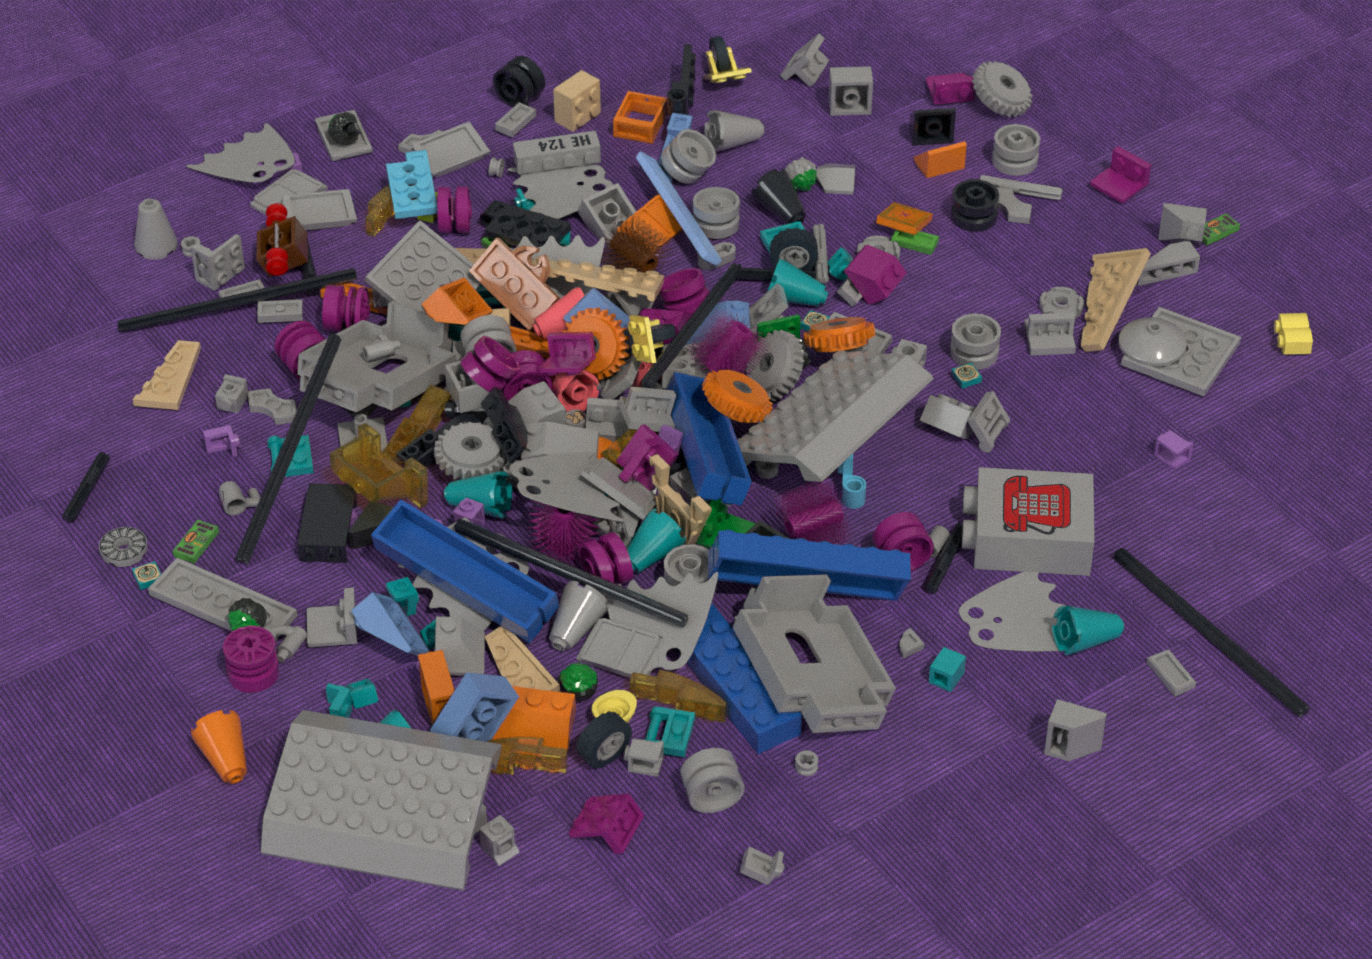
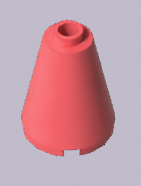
M580 287L572 289L534 319L535 324L532 327L537 337L542 336L543 339H547L549 333L562 332V330L568 329L563 317L585 296Z
M582 370L577 375H567V372H559V374L550 376L552 382L551 391L567 412L574 409L585 411L587 410L588 398L598 397L597 383L599 384V382L589 371Z

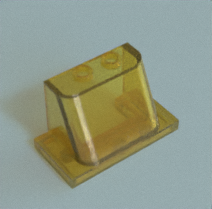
M367 423L358 426L357 438L330 452V465L333 472L341 481L346 482L369 501L409 499L419 508L428 504V469L412 457L405 461V468H402L381 452V434Z

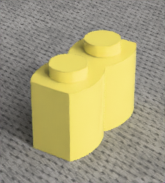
M1279 314L1278 320L1274 321V332L1279 334L1277 338L1278 348H1282L1283 354H1311L1313 339L1307 314Z

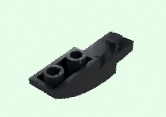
M493 387L481 402V405L494 426V429L491 431L508 462L513 464L527 447L528 436L526 427L517 407L509 404L501 389Z
M470 412L460 413L436 432L431 428L396 453V457L412 469L435 464V441H438L439 435H443L444 430L449 431L452 425L457 426L459 423H481V420Z

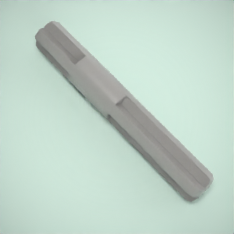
M985 175L980 177V180L988 181L995 187L1013 189V193L1053 200H1061L1062 188Z
M819 224L813 226V237L816 238L818 243V260L815 265L817 281L826 284L829 281L826 235L824 225Z

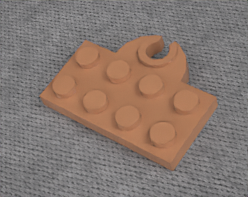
M495 238L470 268L469 272L505 308H509L510 312L529 331H533L534 319L560 299L545 283L550 274L549 258L543 254L538 265L535 266L531 258L535 253H539L540 248L523 245L512 251L500 238Z

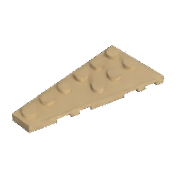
M1147 248L1093 255L1094 267H1091L1093 277L1089 282L1086 304L1088 312L1085 313L1087 322L1083 328L1081 347L1085 352L1104 350L1151 255Z
M541 256L533 258V265H538ZM549 258V277L556 278L562 275L569 282L583 280L585 286L611 292L625 290L629 294L628 296L632 297L646 295L647 300L653 302L664 284V275H659L656 271L642 273L637 272L634 268L620 270L615 269V266L612 265L598 267L593 266V263L590 262L575 264L571 263L572 261L568 259L553 261Z

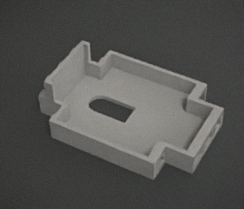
M396 301L388 303L387 324L379 326L362 320L336 334L340 336L342 341L318 398L354 412H358L372 403L390 410L399 407L446 379L445 364L454 363L456 360V354L451 352L452 338L448 337L449 323L436 322L428 317L425 312ZM385 334L391 341L399 340L401 348L394 350L393 354L370 361L365 360L362 347L376 340V335ZM327 339L299 353L298 375L301 376L300 391L302 392L306 391ZM395 358L406 361V363L387 374L372 369L388 359Z
M827 575L762 577L758 588L750 589L743 605L744 609L740 610L733 629L778 712L801 711L812 733L879 729L887 712L884 706H888L896 687L848 605L826 606L823 597L831 582ZM794 632L803 636L818 663L801 664L785 634Z

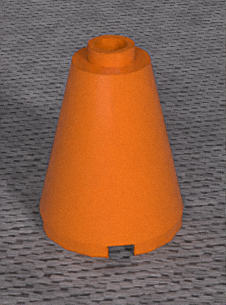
M220 710L200 718L196 722L197 727L194 730L191 728L190 732L192 739L224 782L235 784L242 781L247 773L241 719L238 713L233 710H229L231 714H223V711Z

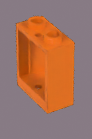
M628 91L613 119V137L653 144L667 116V98ZM631 111L655 115L652 122L628 118Z
M443 650L418 655L421 689L432 726L455 691Z

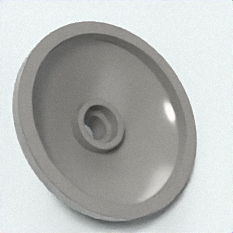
M1145 317L1131 321L1122 328L1119 335V346L1121 351L1134 362L1146 366H1166L1178 361L1184 355L1187 340L1182 330L1173 323L1161 318Z

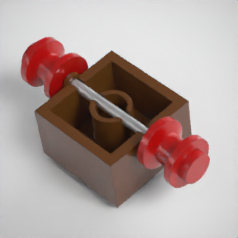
M274 203L267 207V227L257 231V261L269 277L283 275L287 270L308 262V233L296 216L287 219V208L279 203Z

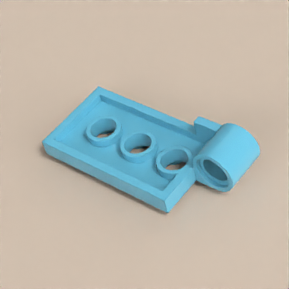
M427 150L405 152L406 162L386 164L395 219L438 213Z
M852 454L838 467V474H843L842 503L848 508L857 509L865 504L866 481L860 476L852 475Z

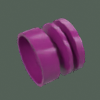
M327 285L322 309L323 328L325 331L341 332L344 323H346V328L362 320H369L370 301L366 287H359L357 292V288L352 286L346 296L344 286Z
M296 321L281 330L276 337L274 350L295 377L300 379L301 376L298 375L299 353L326 339L321 336L310 322Z
M245 626L232 631L225 638L223 651L228 681L235 689L248 693L260 692L271 687L277 681L280 672L275 639L270 631L259 626Z

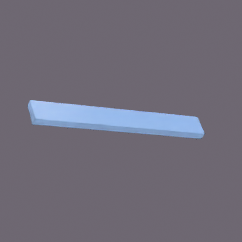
M640 151L636 159L701 258L718 266L722 259L656 160Z

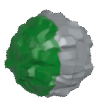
M801 157L798 161H792L785 168L796 191H809L811 186L816 183V166L804 157Z

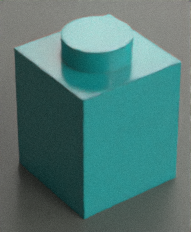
M943 647L930 666L929 683L952 692L965 673L966 656Z

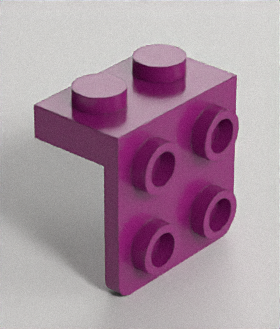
M964 73L928 76L926 78V84L934 105L974 100L975 89L973 87L975 84L972 83L974 79L972 76L966 77Z
M593 332L549 333L547 339L550 357L538 367V372L545 373L548 376L559 374V372H567V375L579 374L596 358Z

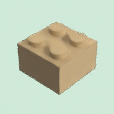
M581 70L553 89L555 122L574 132L601 113L600 80Z

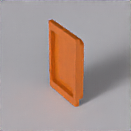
M660 194L656 195L622 224V231L623 228L625 231L624 224L625 226L629 224L631 227V221L639 225L645 220L644 222L646 223L644 224L646 226L644 228L647 226L651 227L652 230L650 232L658 233L656 236L659 235L663 238L660 242L658 241L659 245L661 243L666 245L667 242L683 231Z

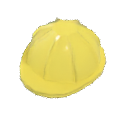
M610 691L594 701L592 713L597 718L603 713L614 711L629 723V720L635 713L637 700L628 691Z

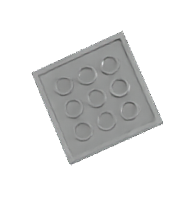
M420 220L364 279L366 283L390 302L396 301L425 312V308L421 304L441 286L463 277L468 280L475 290L481 286V283L469 272L474 264Z
M1159 307L1152 317L1167 320L1182 330L1187 340L1184 355L1178 361L1166 366L1142 365L1124 355L1121 365L1205 396L1240 345L1241 337Z

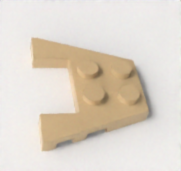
M656 454L650 457L649 461L650 465L655 467L652 482L658 488V495L655 496L657 513L660 514L663 511L682 529L679 532L681 538L686 537L684 545L695 544L712 508L700 496L692 498L691 506H689L682 499V496L668 485L670 466Z

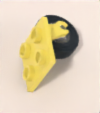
M722 36L710 38L709 51L706 52L710 74L703 75V79L710 80V83L727 81L726 77H729V79H739L746 77V73L751 72V68H737L731 47H726Z
M630 315L628 330L633 337V356L637 361L656 363L654 349L663 347V340L676 336L674 324H660L659 319L649 320V317Z

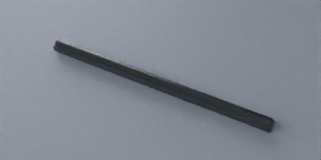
M732 263L658 357L656 363L651 366L641 379V386L643 388H652L740 275L742 272L740 264Z
M351 268L119 320L117 324L120 332L131 331L327 287V285L354 281L357 279L356 270Z
M336 334L328 336L235 557L239 563L248 564L342 341L340 336Z
M458 519L454 525L457 533L570 581H577L582 586L587 584L603 595L669 623L685 627L688 622V614L471 522Z
M1121 547L1119 550H1116L1114 558L1296 715L1299 717L1307 715L1310 708L1307 703L1125 548Z

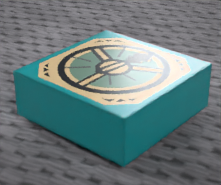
M810 310L802 320L800 329L808 331L811 325L826 321L830 317Z
M972 363L951 369V376L961 389L982 382L981 374Z
M155 561L132 569L133 576L140 590L149 588L161 575Z

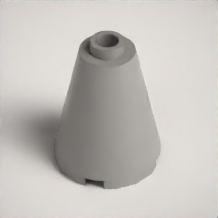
M718 110L709 111L706 116L710 118L709 122L704 125V136L711 142L715 152L760 140L764 134V125L759 119Z
M151 198L145 199L139 204L134 247L136 253L142 254L145 259H163L168 256L167 253L176 250L178 246L177 237L160 202Z
M569 581L563 589L549 637L552 646L559 651L570 650L608 610L605 605L607 599L599 591L587 584L583 588L577 586L579 582Z

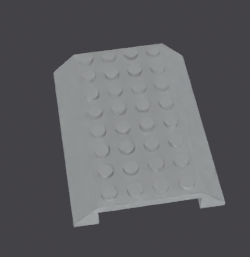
M838 351L833 354V357L827 363L822 364L817 372L807 377L800 387L794 389L790 396L779 402L777 407L765 416L763 422H759L751 427L746 435L737 440L745 464L747 466L751 461L798 464L805 481L822 482L933 380V376L906 354Z
M303 710L291 723L265 810L261 854L464 891L471 867L468 860L491 769L496 770L502 745Z

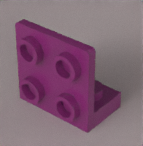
M1117 146L1112 152L1111 166L1092 179L1090 186L1118 202L1124 203L1149 184L1151 164Z
M630 794L593 796L585 802V806L574 821L568 834L571 838L602 836L615 854H621L625 851L644 814Z

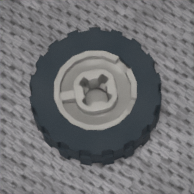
M788 228L780 231L770 242L771 264L773 263V267L776 269L779 259H782L800 270H812V267L817 264L818 243L816 238L805 229Z
M609 711L605 714L603 713L599 717L594 718L580 734L576 746L577 753L592 768H603L624 752L632 737V728L616 712Z

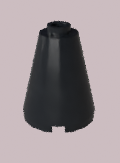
M781 168L782 171L773 169L760 177L757 181V188H752L753 198L784 223L790 224L798 221L803 223L806 213L789 173Z

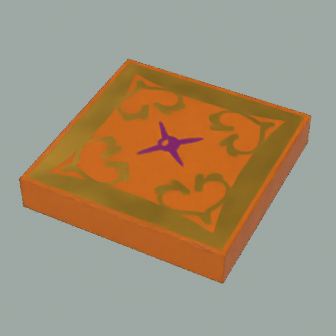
M893 202L877 216L876 223L916 235L932 221L933 214Z

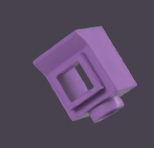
M1171 430L1159 435L1156 439L1154 456L1173 470L1191 460L1192 442L1184 440Z
M465 498L453 511L454 523L458 519L466 517L471 523L483 527L485 524L484 504Z

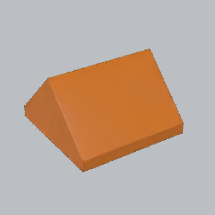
M966 141L926 151L914 156V161L926 178L964 169Z

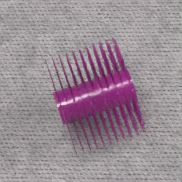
M722 316L725 321L717 319L719 322L715 321L716 324L711 322L715 327L710 325L713 328H709L712 332L708 331L711 334L710 339L704 335L708 340L706 342L701 340L704 344L698 342L701 344L699 346L700 349L695 347L700 355H696L703 357L698 359L704 361L702 363H705V366L711 372H718V370L742 372L741 369L746 371L744 368L748 369L745 366L747 358L753 362L749 357L751 355L755 356L753 353L757 354L756 351L758 349L762 350L757 344L758 342L761 343L757 340L759 338L753 336L755 334H752L753 331L750 330L753 328H748L747 325H744L743 320L741 323L739 320L734 321L732 319L729 323L730 319L727 316L726 318Z
M831 484L828 495L825 490L826 486L820 490L816 488L811 493L807 491L802 496L798 494L797 497L793 491L795 497L793 499L789 497L788 500L784 494L786 500L783 503L781 502V505L785 503L787 509L785 508L786 512L783 515L784 518H782L784 520L782 523H784L785 527L781 528L786 529L788 538H805L807 541L811 540V542H821L825 538V541H831L832 544H834L833 539H835L836 545L837 539L840 544L839 538L841 539L844 536L842 533L845 532V526L842 521L846 515L843 514L844 510H842L837 500V490L836 499L835 495L834 497L833 494L831 496Z
M539 502L536 503L545 508H540L539 510L536 507H529L545 515L539 517L537 513L530 514L539 517L530 521L539 524L530 527L539 532L528 535L539 538L528 542L542 543L532 548H539L541 546L546 547L543 549L544 551L546 549L549 550V548L552 549L546 555L555 551V555L558 553L556 559H559L558 556L562 558L564 554L565 561V554L566 558L569 554L572 560L573 558L570 553L574 555L576 554L573 551L579 553V548L576 547H579L580 543L591 539L596 540L589 536L600 534L590 531V529L599 527L590 524L599 520L589 517L590 515H582L581 513L550 505L546 506V504ZM590 525V526H592V527L588 529V528H585L584 526Z

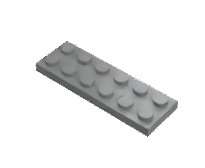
M176 558L148 588L150 596L230 631L232 630L229 627V618L227 617L229 608L236 600L239 601L241 598H250L264 607L267 615L265 624L267 628L290 625L297 617V609L179 558Z

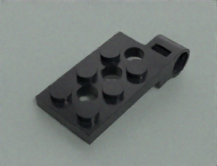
M684 44L681 82L672 81V89L667 93V112L671 116L672 113L689 115L690 106H694L696 53H692V44Z
M497 200L492 201L480 215V221L486 227L484 229L486 237L500 238L503 242L515 246L519 245L524 236L535 247L543 246L550 236H553L559 244L571 230L569 222Z

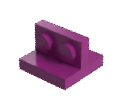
M646 424L641 425L616 461L624 468L619 477L625 483L638 480L649 491H653L656 488L652 482L655 467L650 465V457L658 454L671 467L679 454Z

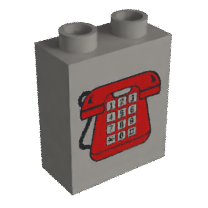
M979 467L977 487L964 486L963 514L975 515V520H963L962 549H974V569L1090 576L1094 549L1093 474Z

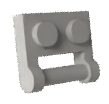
M994 391L985 393L967 420L980 441L979 448L986 453L991 452L996 438L1002 429L1006 428L1010 423V419Z

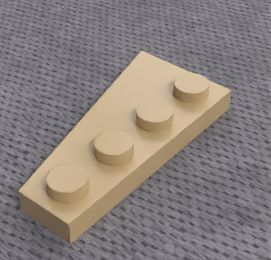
M178 340L164 358L165 362L161 367L158 366L154 371L153 378L150 381H146L143 385V391L140 395L136 394L133 398L134 406L178 410L201 350L200 342Z
M500 626L485 636L486 643L501 676L506 677L511 686L555 692L561 690L558 682L514 633Z

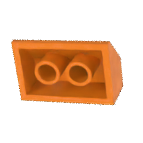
M465 277L439 287L421 304L425 308V313L428 317L436 322L466 325L478 317L487 316L493 312Z
M512 686L519 698L492 738V742L568 753L577 708L575 694Z

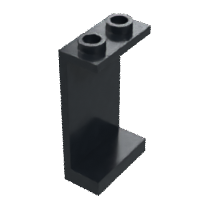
M309 483L297 543L299 561L347 563L346 544L353 508H357L358 505L356 485Z

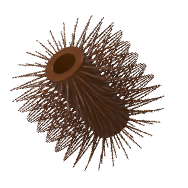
M620 223V232L618 233L617 230V234H613L614 236L609 240L611 241L609 243L610 246L606 247L609 250L611 249V251L607 252L610 255L606 257L608 259L605 260V263L608 261L607 265L615 266L616 264L617 267L615 269L623 270L624 268L633 267L637 272L646 273V271H654L659 266L658 263L669 262H658V260L662 259V257L658 256L661 252L663 253L662 250H659V247H662V245H659V240H656L651 235L650 229L645 231V226H643L642 229L644 231L641 233L639 225L635 229L631 223L629 228L624 224L625 231L623 232L622 223Z

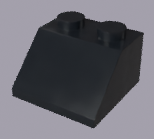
M956 108L914 110L910 114L909 122L912 146L954 143Z

